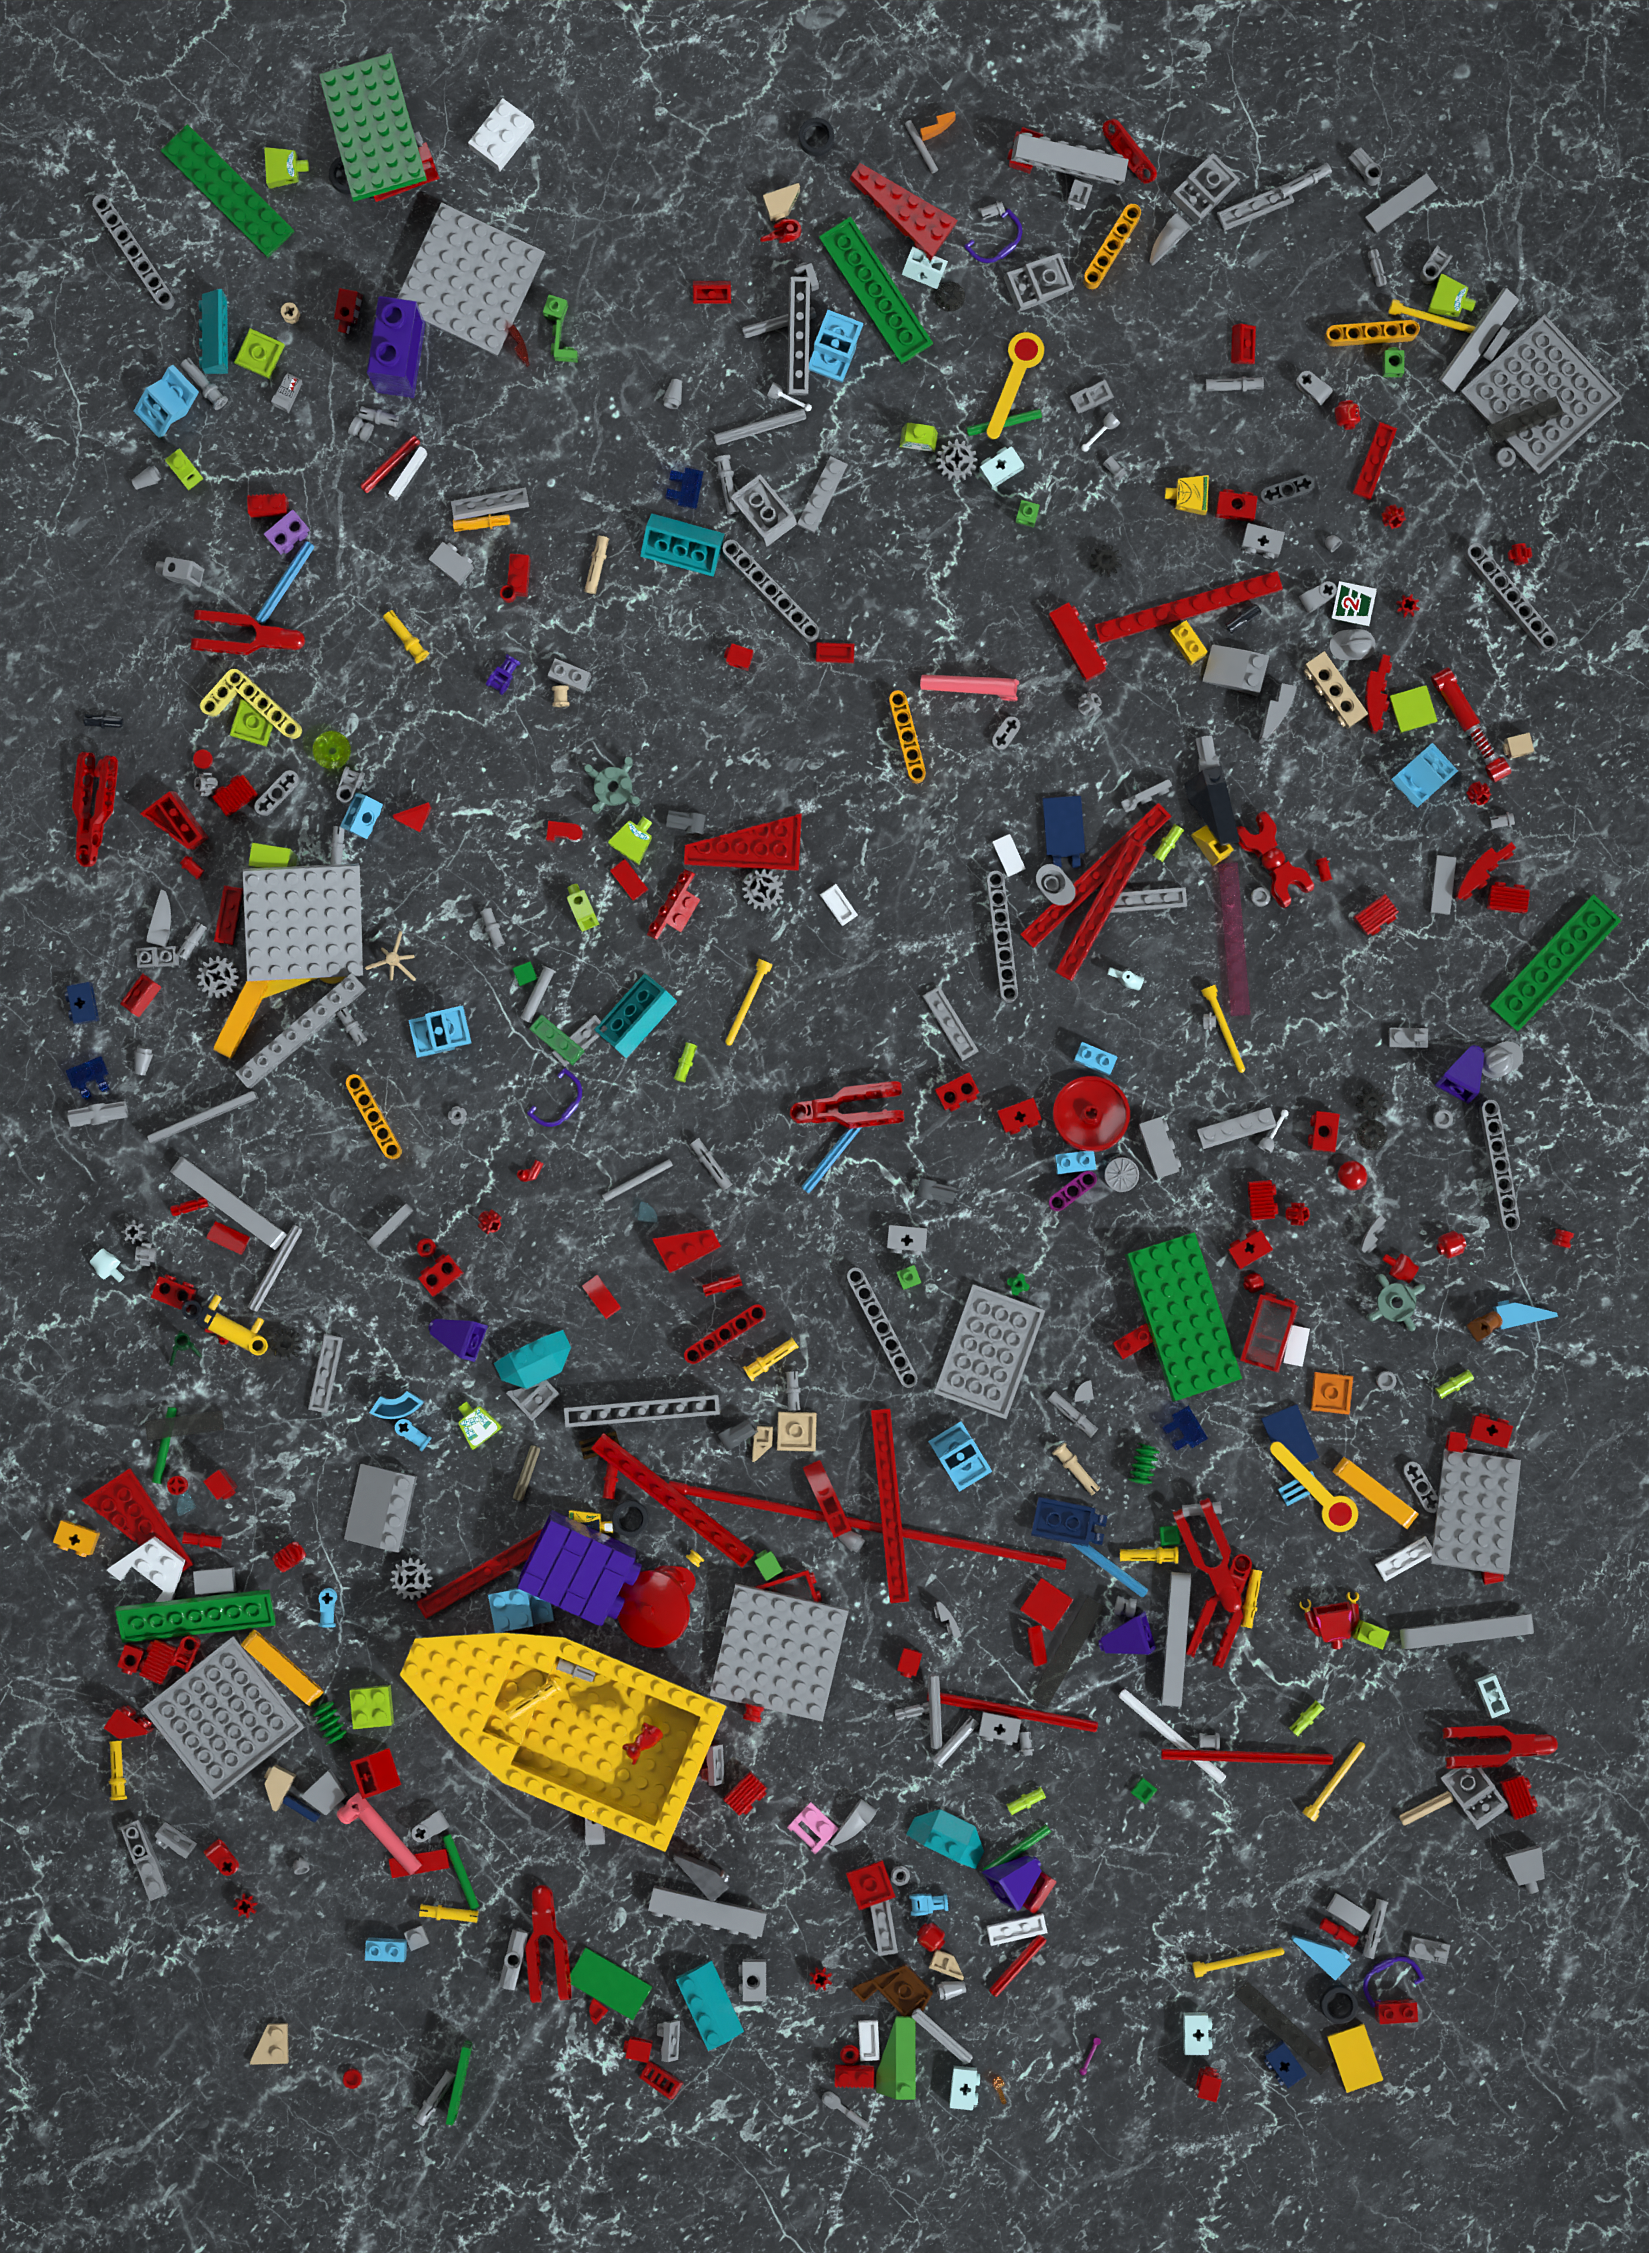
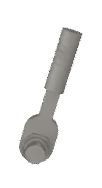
M831 2091L823 2094L822 2101L831 2109H839L849 2119L865 2131L870 2124L852 2110L843 2106L837 2095Z

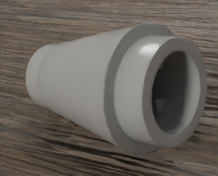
M672 379L663 397L665 407L678 409L679 405H681L682 381Z
M148 466L131 481L135 489L157 484L161 480V475L155 466Z
M137 1046V1050L134 1051L135 1074L146 1075L153 1057L151 1048Z
M853 1531L838 1536V1539L850 1551L856 1553L865 1542L862 1535Z
M943 1981L936 1985L939 2000L944 1999L946 2001L966 1992L964 1981Z

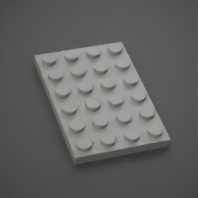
M972 1285L934 1393L1007 1419L1045 1310Z
M1443 1450L1431 1564L1503 1575L1509 1574L1521 1460Z

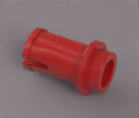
M187 855L180 862L181 868H185L197 880L205 870L192 860L193 857Z
M1327 857L1315 860L1320 882L1332 880L1328 865L1330 861H1327Z

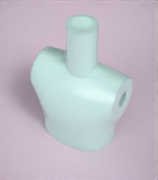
M1110 967L1107 973L1118 978L1125 987L1138 991L1144 981V977H1140L1130 971L1122 972Z
M104 1248L90 1260V1264L101 1278L106 1279L111 1274L118 1282L123 1280L124 1276L116 1269L121 1261Z

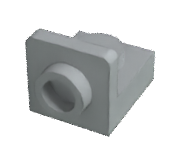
M812 263L797 265L794 269V276L798 277L806 274L803 277H810L811 291L818 290L819 283Z

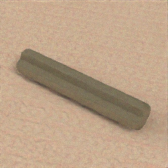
M530 1446L513 1495V1499L517 1501H523L540 1452V1448L537 1446Z

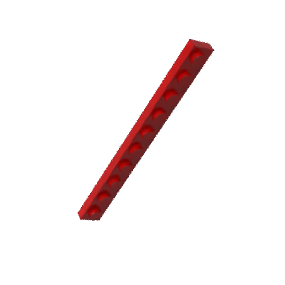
M1278 571L1095 624V630L1099 643L1102 644L1282 591L1283 587Z
M1159 803L1155 805L1073 884L1076 894L1069 904H1052L1020 934L1021 937L1034 949L1107 879L1129 838L1143 845L1172 816Z
M890 1409L871 1410L890 1604L909 1602Z
M603 1433L591 1449L740 1567L743 1568L755 1552L606 1434Z

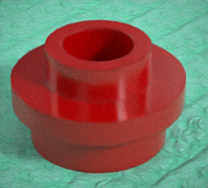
M424 1238L417 1244V1252L422 1257H431L436 1251V1245L431 1239ZM425 1244L430 1246V1250L427 1252L423 1250Z
M846 2045L842 2048L840 2057L845 2064L852 2065L859 2060L860 2053L857 2047ZM852 2051L854 2055L848 2058L846 2053Z

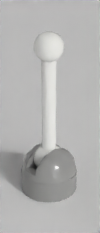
M774 382L767 394L772 399L783 397L803 407L805 411H810L812 408L810 404H804L784 394L782 387Z
M1109 412L1105 416L1104 426L1087 444L1081 446L1082 451H1088L1089 446L1106 429H1114L1120 424L1113 414Z
M1287 1110L1281 1111V1117L1271 1135L1263 1138L1258 1144V1147L1263 1151L1272 1153L1275 1146L1272 1139L1283 1119L1288 1116Z

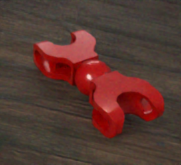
M1261 811L1256 816V822L1260 829L1259 834H1250L1245 827L1238 826V844L1241 849L1255 853L1258 858L1262 856L1263 867L1272 871L1269 874L1272 879L1270 893L1280 907L1286 908L1291 903V897L1287 890L1288 885H1297L1302 892L1309 893L1313 891L1314 883L1306 870L1292 866L1289 861L1285 863L1284 853L1280 849L1275 848L1278 845L1275 840L1276 824L1267 812Z

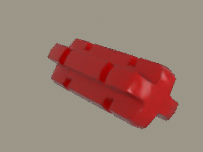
M201 1197L198 1200L194 1199L180 1205L171 1206V1214L178 1216L181 1213H188L198 1210V1208L208 1207V1200Z

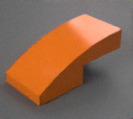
M955 111L936 116L935 125L921 128L920 136L922 141L935 137L946 130L955 121Z

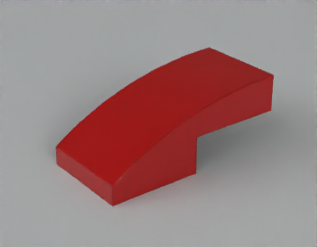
M598 1275L582 1285L605 1319L621 1309V1306Z

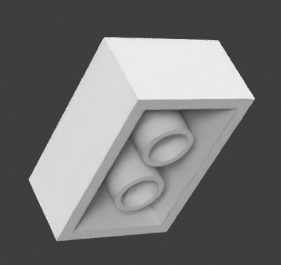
M502 98L468 142L469 148L500 172L535 128L533 120Z

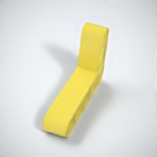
M237 669L229 670L200 703L202 712L214 717L220 714L239 693L286 737L296 739L302 733L299 723L248 676ZM239 674L240 680L237 683H233V676ZM249 687L254 688V692L251 696H247L246 691ZM226 688L227 695L220 697V691ZM266 699L268 704L265 708L261 709L260 703ZM213 702L215 705L214 709L208 712L207 706ZM277 712H280L282 715L279 721L274 720V715ZM290 725L295 726V731L292 734L288 733Z

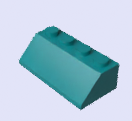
M217 289L202 294V300H199V312H202V319H199V330L202 331V338H199V348L202 349V357H199V366L205 374H228L227 297L222 289Z
M651 513L646 525L640 557L714 577L725 533Z
M644 973L594 1030L627 1058L677 1001L663 987ZM602 1026H606L607 1030L605 1032L601 1031Z
M712 1960L676 1977L677 1984L708 2051L729 2042L744 2032Z

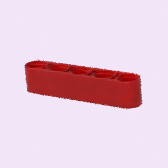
M761 1305L751 1306L689 1347L684 1353L685 1360L690 1364H696L761 1322L766 1316L765 1308ZM756 1307L761 1308L763 1311V1315L759 1319L752 1316V1310ZM739 1318H743L747 1322L744 1329L736 1327V1321ZM722 1329L730 1331L731 1336L729 1339L723 1340L720 1337ZM708 1339L713 1340L715 1344L714 1348L710 1351L704 1348V1342ZM690 1350L698 1352V1359L696 1361L688 1359V1352Z

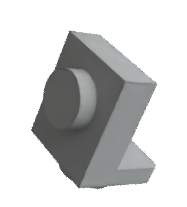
M1075 178L1067 201L1071 208L1076 210L1086 208L1093 187L1092 183Z

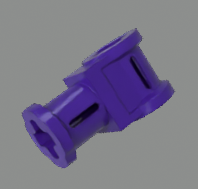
M507 654L501 667L497 666L486 682V686L495 688L501 695L506 692L513 678L511 674L521 664Z

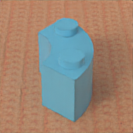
M406 1391L401 1397L396 1399L380 1396L369 1413L384 1419L402 1418L414 1413L425 1401L410 1391Z

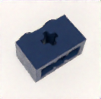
M85 982L66 986L65 998L67 1003L70 1002L71 1010H68L70 1021H73L75 1025L100 1021L93 983ZM80 999L85 1002L82 1008L77 1006L80 1003Z
M1283 2040L1264 2052L1266 2057L1264 2062L1270 2070L1272 2068L1275 2069L1277 2072L1275 2077L1281 2086L1285 2084L1287 2088H1290L1307 2075ZM1282 2061H1283L1284 2063H1286V2066H1287L1286 2069H1284L1283 2067H1281V2064H1280V2063H1281Z

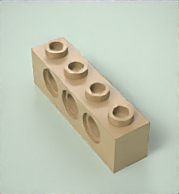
M1325 651L1305 664L1304 674L1309 680L1312 679L1314 681L1317 693L1325 697L1327 707L1330 711H1335L1338 716L1336 719L1342 727L1345 726L1346 729H1349L1368 715V712ZM1319 672H1326L1328 679L1321 680L1318 675ZM1336 687L1339 690V695H1331L1329 689ZM1341 703L1349 704L1350 711H1343L1340 707Z

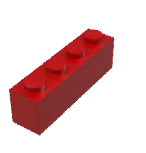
M1068 602L1050 612L1048 618L1082 678L1087 682L1105 672L1107 662L1103 655L1099 656L1096 649L1098 647L1094 639H1089L1087 635L1089 631L1084 622L1080 623L1076 607L1074 605L1071 606Z

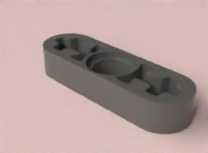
M1303 475L1266 487L1260 494V500L1264 505L1270 506L1308 494L1314 487V480L1308 475ZM1303 480H1305L1306 483H1310L1308 489H1305V487L1298 488L1299 492L1296 493V486L1301 485L1303 483ZM1285 485L1290 486L1293 490L1292 494L1284 495L1282 487ZM1276 488H1278V494L1281 498H1278V495L1273 496L1272 501L1264 498L1267 492L1274 494L1277 491Z

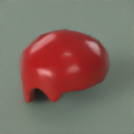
M1357 1161L1345 1162L1338 1171L1340 1184L1348 1190H1360L1366 1185L1368 1175L1366 1168Z

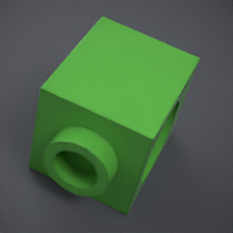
M548 295L543 310L544 318L556 322L557 319H560L563 323L568 308L567 300Z
M1396 347L1388 348L1383 353V377H1402L1404 374V350H1399ZM1389 359H1396L1398 361V365H1391L1389 363Z
M1021 500L1016 523L1034 527L1040 505Z
M915 1265L896 1272L903 1290L921 1283Z
M765 1549L756 1555L757 1559L754 1562L766 1581L783 1571L772 1551L767 1552Z

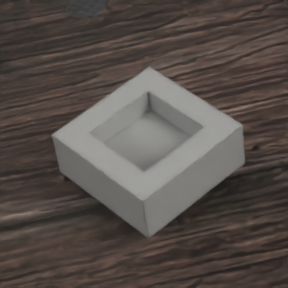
M423 1925L404 1932L411 1951L430 1943Z

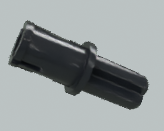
M1254 604L1244 612H1239L1238 616L1225 623V626L1232 634L1243 625L1247 626L1248 622L1260 615L1262 611L1257 604Z
M85 714V726H98L102 729L105 727L121 728L123 726L122 717L106 716L105 714Z

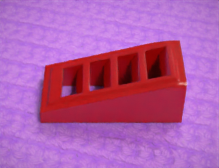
M651 2061L647 2063L639 2076L640 2079L669 2100L675 2098L684 2083ZM654 2069L655 2072L649 2079L647 2076L649 2075L651 2070ZM658 2074H661V2077L659 2078L657 2083L654 2082ZM664 2079H668L664 2087H662L661 2084L663 2083ZM671 2083L675 2084L671 2091H668Z

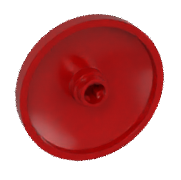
M1097 1076L1080 1077L1069 1082L1059 1092L1053 1107V1121L1058 1134L1068 1145L1080 1151L1099 1152L1114 1146L1124 1136L1130 1120V1107L1123 1091L1113 1082Z
M646 1570L639 1573L633 1586L627 1583L622 1585L618 1595L625 1598V1601L617 1618L623 1631L630 1639L645 1647L659 1648L673 1643L683 1634L689 1622L690 1604L684 1588L674 1577L662 1571Z

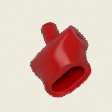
M1402 1253L1397 1259L1392 1258L1388 1254H1385L1382 1258L1384 1262L1392 1266L1389 1275L1408 1284L1413 1280L1419 1269V1266Z

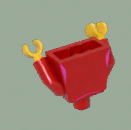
M1350 1592L1346 1594L1348 1602L1313 1607V1611L1310 1610L1311 1601L1307 1599L1309 1602V1607L1307 1608L1302 1607L1300 1601L1301 1609L1305 1610L1304 1616L1308 1628L1317 1637H1322L1324 1642H1331L1332 1649L1343 1647L1342 1640L1351 1637V1632L1355 1630L1360 1620L1359 1606L1356 1604V1601L1359 1599L1357 1592H1355V1600L1350 1598Z

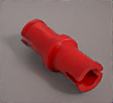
M739 1274L725 1279L721 1277L718 1278V1281L702 1285L706 1297L718 1292L725 1293L727 1292L726 1290L734 1287L743 1286Z
M608 1462L606 1476L603 1477L605 1483L602 1498L614 1499L616 1482L619 1480L617 1478L618 1470Z
M184 1531L182 1544L199 1545L200 1548L207 1546L221 1549L223 1536L206 1535L204 1532L197 1534Z
M1325 1917L1319 1925V1929L1332 1935L1335 1940L1339 1939L1351 1947H1354L1359 1937L1345 1930L1344 1926H1338Z

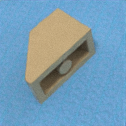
M799 183L763 195V201L770 221L775 220V222L786 219L800 193Z
M278 1765L273 1766V1768L269 1767L264 1776L267 1779L265 1787L272 1810L274 1811L279 1810L296 1777V1774Z

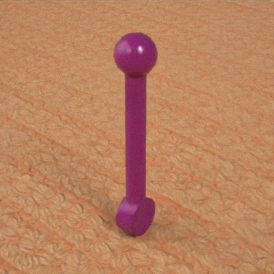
M1099 2037L1093 2039L1092 2049L1083 2068L1079 2070L1081 2075H1086L1087 2073L1086 2069L1097 2045L1101 2043Z

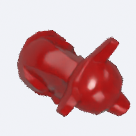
M644 1722L641 1728L642 1733L635 1738L634 1743H625L622 1749L626 1751V1755L633 1759L632 1765L636 1764L641 1751L652 1748L663 1738V1733L659 1728Z

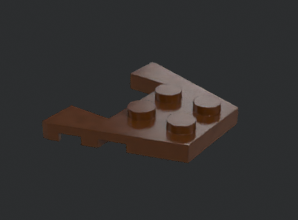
M907 1963L852 1988V1991L863 2003L879 1990L902 2016H911L916 2009L923 2011L933 1994L929 1986Z

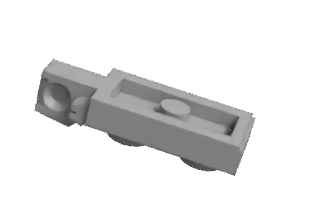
M1165 780L1122 801L1121 805L1125 812L1135 810L1138 802L1141 801L1144 804L1152 800V795L1158 793L1161 796L1169 792L1168 788L1172 784L1170 780Z

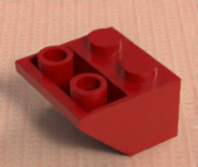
M123 1705L116 1709L103 1728L118 1739L146 1735L153 1731L155 1727L151 1725L152 1722L144 1716L141 1718L136 1715L137 1711L129 1705L126 1707Z
M390 1748L354 1759L350 1762L362 1799L401 1785Z

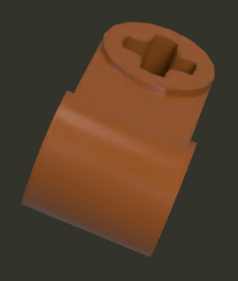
M1492 1311L1474 1319L1466 1327L1475 1341L1478 1342L1490 1335L1493 1330L1499 1328L1503 1321L1497 1312Z

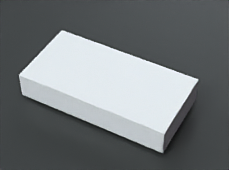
M1010 834L992 842L1008 877L1025 870V866Z
M836 884L820 894L841 926H844L858 916Z
M1292 1326L1283 1363L1303 1366L1310 1329Z
M878 2020L858 2021L860 2061L880 2060Z

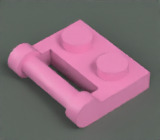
M812 1802L787 1826L790 1831L793 1830L812 1848L811 1851L814 1854L839 1830ZM801 1821L820 1838L817 1843L798 1825Z

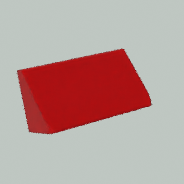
M693 281V304L731 303V281Z
M1240 323L1232 327L1231 363L1255 364L1256 326Z
M142 973L120 1004L137 1017H140L159 992L161 986Z
M215 1221L206 1239L242 1255L250 1237Z
M1030 1626L1027 1628L1032 1663L1036 1667L1047 1663V1655L1042 1626Z
M1041 1871L1023 1907L1036 1914L1056 1884V1881Z

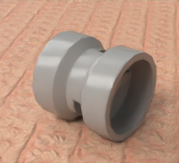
M356 416L349 427L348 434L352 436L357 435L360 437V440L367 442L372 434L374 425L369 422L365 423Z
M1117 1596L1114 1615L1120 1616L1124 1614L1129 1618H1134L1137 1599L1130 1598L1126 1600L1124 1597Z

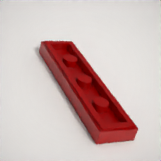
M1379 422L1352 494L1371 500L1397 428Z

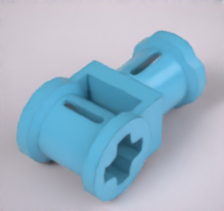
M401 1419L395 1424L396 1433L417 1445L421 1452L432 1439V1437H427L407 1419ZM406 1422L408 1424V1432H400L399 1430L401 1428L399 1424H404Z
M325 1588L318 1598L321 1612L318 1627H336L334 1611L337 1593L332 1588ZM326 1593H329V1596L333 1597L329 1602H327V1600L323 1598V1596H325Z
M947 1893L943 1896L933 1897L931 1894L909 1895V1899L912 1901L911 1916L933 1913V1910L944 1909L948 1911Z

